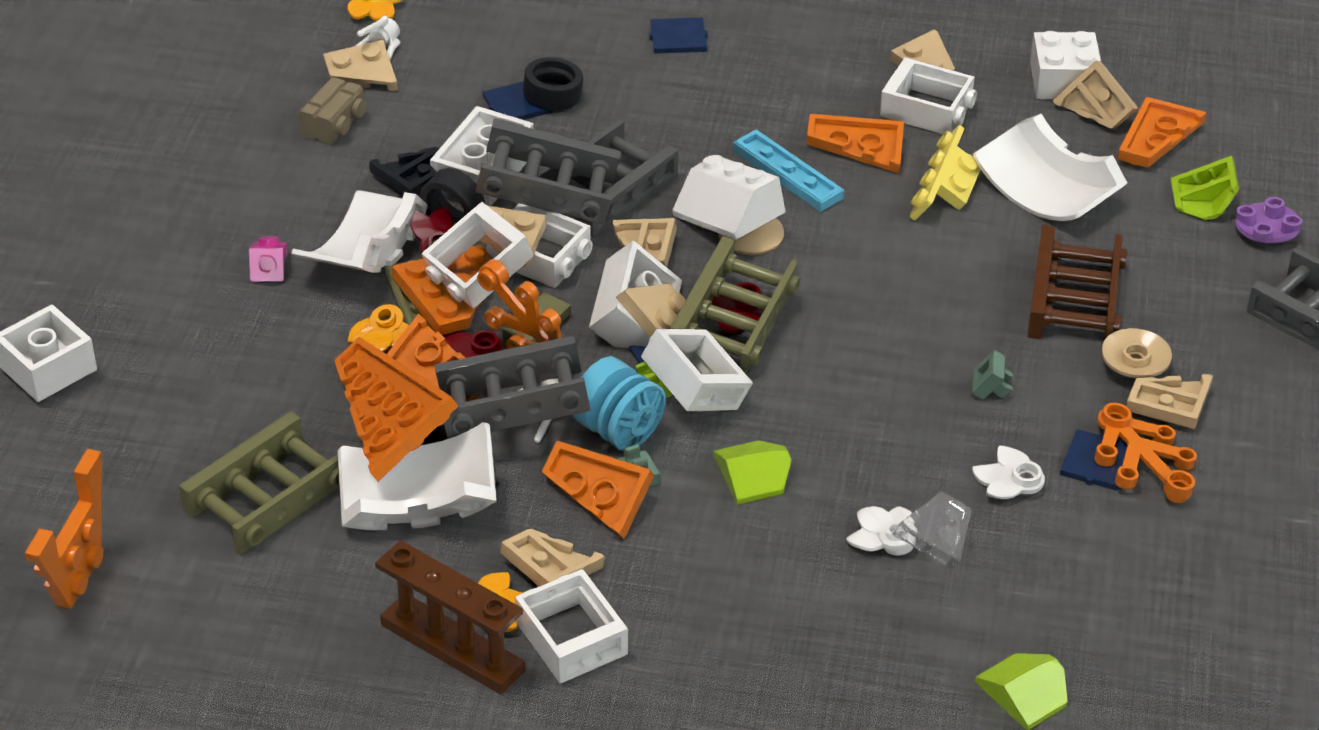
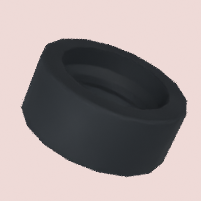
M545 57L536 59L527 65L524 72L523 94L530 103L548 110H563L571 108L579 102L582 94L583 73L576 64L561 58ZM545 81L558 82V83H561V84H564V85H561V86L548 85V84H545V83H542V82H545Z
M451 168L439 170L421 188L420 198L428 205L426 210L428 217L434 211L447 207L454 225L479 203L483 202L485 204L484 195L475 192L477 184L468 175ZM441 190L453 195L459 201L464 211L453 207L445 199Z

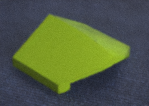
M1232 156L1171 178L1177 211L1202 220H1212L1222 215L1240 189L1235 162Z
M758 440L713 451V457L737 505L784 494L792 461L785 446Z
M1015 653L975 677V683L1026 730H1030L1067 707L1068 700L1064 668L1056 658L1049 654Z

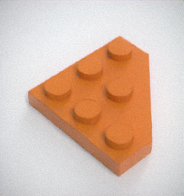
M482 245L472 246L447 268L466 283L479 272V269L493 258ZM424 258L392 266L391 277L435 332L438 331L441 335H445L470 327L476 309H479L481 303L473 309L464 300L461 302L456 301L448 292L447 286L442 282L439 284L434 283L426 274L425 268L427 265Z

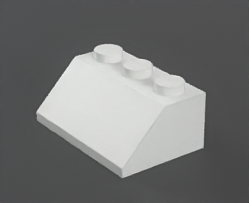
M476 106L430 159V165L436 172L445 168L459 170L468 175L477 184L482 163L493 164L495 154L486 152L493 120L497 119L534 129L533 123ZM508 157L505 169L520 172L527 162ZM484 195L485 204L492 206L497 198Z
M720 155L708 156L703 159L702 163L690 169L672 210L673 216L735 240L786 212L778 176L743 165L740 162L725 159Z
M633 240L606 260L589 328L613 347L629 348L632 345L647 347L650 337L617 300L616 296L627 288L671 284L679 293L682 280Z

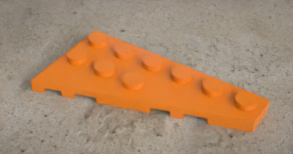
M358 337L334 360L340 381L346 389L344 392L346 399L351 404L349 409L357 434L364 445L362 448L363 453L369 460V472L377 482L406 455L419 448L424 438L437 426L444 424L450 418L451 413L458 407V404L450 395L361 337Z

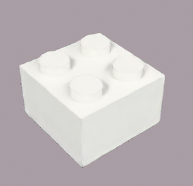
M1046 31L1033 33L1030 65L1036 99H1055L1096 60L1101 61L1095 32Z
M52 304L0 331V368L37 402L97 370L92 339Z

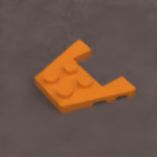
M92 449L85 451L73 471L79 500L57 538L55 539L54 531L39 528L24 553L27 561L36 563L33 570L37 576L45 577L47 580L44 587L55 604L69 609L73 607L78 596L83 595L86 591L88 579L94 568L100 566L104 554L102 547V452Z

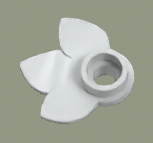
M1001 445L998 447L997 463L973 466L972 468L977 481L984 486H988L986 495L996 499H1010L1021 493L1033 494L1040 491L1044 486L1045 477L1041 467L1030 461L1023 452Z
M876 506L862 508L857 512V519L862 528L846 538L848 544L861 550L876 551L884 548L891 555H904L913 549L916 542V530L913 528L915 518L912 512L900 506L889 512Z

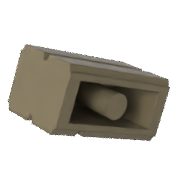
M332 77L298 112L302 136L313 140L317 138L320 142L332 145L340 135H346L350 124L357 117L361 118L366 111L367 104L364 100L362 86L352 82L346 83L345 80Z

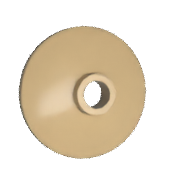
M775 218L735 240L734 252L754 256L775 250L780 246L784 238V228L781 222ZM718 233V236H719V239H720V240H721L722 236L727 237V236H725V235H722V234Z
M1129 328L1118 330L1110 334L1102 345V357L1105 363L1115 372L1127 377H1155L1168 369L1172 359V351L1168 343L1159 335L1143 329Z

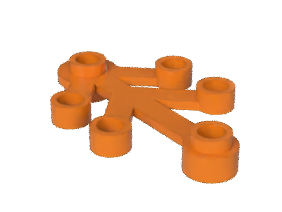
M491 259L479 269L477 280L480 286L487 291L494 290L514 314H509L498 306L492 307L484 314L485 322L490 328L498 330L504 325L532 336L537 343L561 338V318L559 314L550 308L540 314L537 300L539 292L533 283L529 281L523 282L515 289L514 296L505 285L509 280V273L500 261ZM515 333L506 341L507 349L535 344L536 342L527 340L521 333Z
M1106 404L1099 411L1097 417L1098 425L1105 432L1102 443L1097 445L1094 455L1095 462L1105 467L1115 464L1118 454L1115 444L1118 436H1120L1128 446L1123 465L1118 468L1115 483L1117 486L1127 490L1136 487L1139 477L1137 466L1140 458L1164 483L1163 490L1168 500L1174 503H1183L1192 496L1196 482L1195 478L1186 471L1194 468L1197 453L1188 447L1179 448L1172 446L1176 436V432L1172 427L1133 419L1130 409L1123 404ZM1137 433L1152 436V440L1141 438ZM1159 456L1172 459L1174 466L1180 470H1171Z

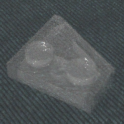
M941 491L900 522L893 529L892 535L953 569L961 560L972 509Z

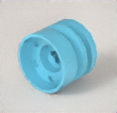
M612 356L601 358L581 376L585 380L591 411L572 415L576 421L589 430L599 433L602 439L609 441L614 447L622 451L627 447L637 444L641 445L655 431L666 406V394L661 386L651 382L647 377L637 374L635 369Z

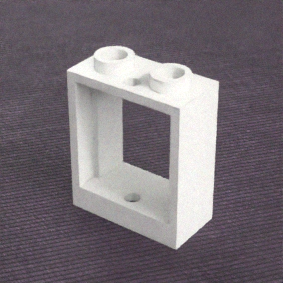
M904 57L882 90L880 117L894 121H904L905 124L944 134L946 131L951 133L957 125L963 124L966 110L973 108L977 97V90H973L975 77ZM911 90L950 100L953 103L950 107L911 97L908 94Z
M483 202L479 203L421 253L427 265L425 272L429 278L436 284L442 282L447 286L448 292L456 301L461 302L464 300L473 309L494 290L487 291L480 286L477 280L479 272L465 283L447 268L485 234L504 249L494 259L500 261L506 267L509 277L533 257L526 236Z
M518 204L513 209L546 215L547 226L541 238L563 246L554 258L535 251L528 268L521 267L516 273L556 288L564 278H568L572 274L573 269L583 259L590 255L593 246L590 239V225L560 213ZM487 244V252L494 259L500 253Z
M656 329L641 355L642 359L686 411L738 410L753 384L707 330Z
M583 569L561 576L557 580L535 589H530L515 597V604L523 608V614L516 620L517 625L560 684L628 655V628ZM580 604L597 629L556 645L539 621Z

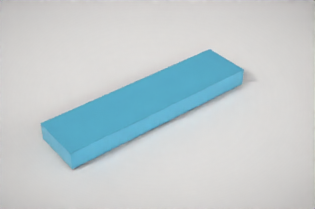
M757 129L733 142V151L759 170L778 176L782 186L818 211L822 212L844 199L843 188Z

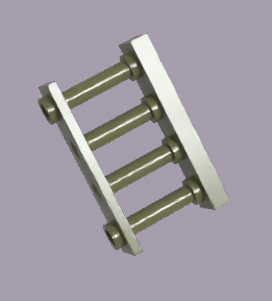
M722 236L670 329L703 330L699 328V323L701 319L706 321L709 318L752 333L747 343L743 344L709 332L727 353L741 357L740 368L747 375L752 365L757 366L763 354V344L789 295H796L801 277L797 276L798 261L791 260L784 275L739 260L738 256L734 255L735 240ZM735 272L776 286L777 288L772 297H768L725 282V276ZM723 295L764 309V312L758 321L712 305V300L714 296L719 297Z
M290 411L180 484L179 490L183 512L193 519L206 509L213 511L232 526L235 550L241 556L337 488H340L338 454L328 460L304 443L301 418ZM293 452L313 466L315 470L303 478H299L280 464L278 460ZM262 471H266L288 488L273 498L251 482L250 479ZM239 490L260 507L244 517L221 499L232 491Z

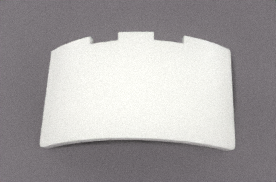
M1042 114L1019 122L973 154V158L982 172L1005 197L1029 213L1049 220L1070 221L1077 219L1128 184L1113 155L1098 157L1082 152L1078 155L1067 150L1068 144L1052 130Z
M359 190L355 193L350 208L338 230L323 246L312 252L293 249L291 254L300 258L372 273L381 272L382 267L395 264L403 256L401 248L406 240L413 241L415 238L411 229L412 216L415 211L425 215L428 205L419 196L412 193L404 192L401 199Z
M482 422L458 436L420 446L406 455L379 482L369 472V460L365 457L362 448L342 446L338 449L342 527L364 530H387V524L411 522L412 528H423L440 525L441 517L458 512L460 517H467L496 502L491 433L488 423Z

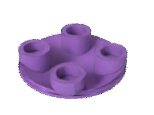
M1269 197L1265 202L1239 206L1236 211L1235 225L1240 233L1252 240L1263 243H1281L1293 239L1300 233L1302 218L1286 207L1283 199Z

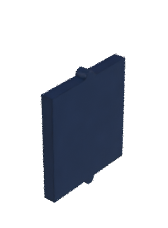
M703 17L650 19L651 32L649 33V40L653 42L654 54L707 52L706 38H708V31L704 29Z
M523 82L482 92L489 110L522 120L552 113V110L537 107L526 99L523 94Z
M1077 429L1061 467L1060 475L1084 481L1086 485L1095 484L1118 491L1119 486L1115 483V477L1118 468L1123 465L1128 445L1124 441L1117 440L1115 447L1118 450L1115 464L1109 467L1101 466L1095 462L1094 455L1097 445L1102 443L1104 434L1098 435Z

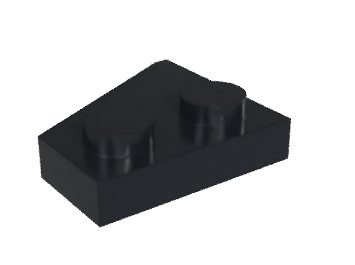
M436 146L422 149L419 152L398 154V161L381 164L379 159H374L369 162L370 173L402 194L407 192L418 196L420 195L421 188L437 173L430 165V159L440 148Z

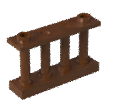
M1042 225L1027 338L1041 339L1043 326H1050V323L1105 330V340L1110 334L1120 330L1121 315L1115 314L1119 268L1125 269L1127 249L1121 248L1122 235L1116 234L1113 251L1060 244V241L1054 240L1055 226ZM1058 257L1108 263L1111 264V272L1058 266V262L1051 260L1058 261ZM1055 279L1109 285L1108 294L1057 288L1055 284L1048 282H1055ZM1053 301L1099 306L1106 307L1107 311L1106 316L1053 310L1052 306H1048L1046 303L1052 304Z
M399 540L375 562L376 569L397 580L398 599L380 615L381 626L500 695L525 672V660L505 650L504 632L523 614L522 607L402 540ZM413 590L427 597V605L414 598ZM443 607L456 613L458 622L445 616ZM474 624L488 632V639L474 632Z

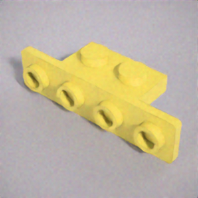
M958 125L951 133L946 131L936 144L939 150L929 160L928 165L931 168L924 174L919 183L923 187L915 194L911 201L914 207L909 217L914 221L933 203L936 194L958 210L968 201L981 169L972 155L957 146L965 129L961 125Z

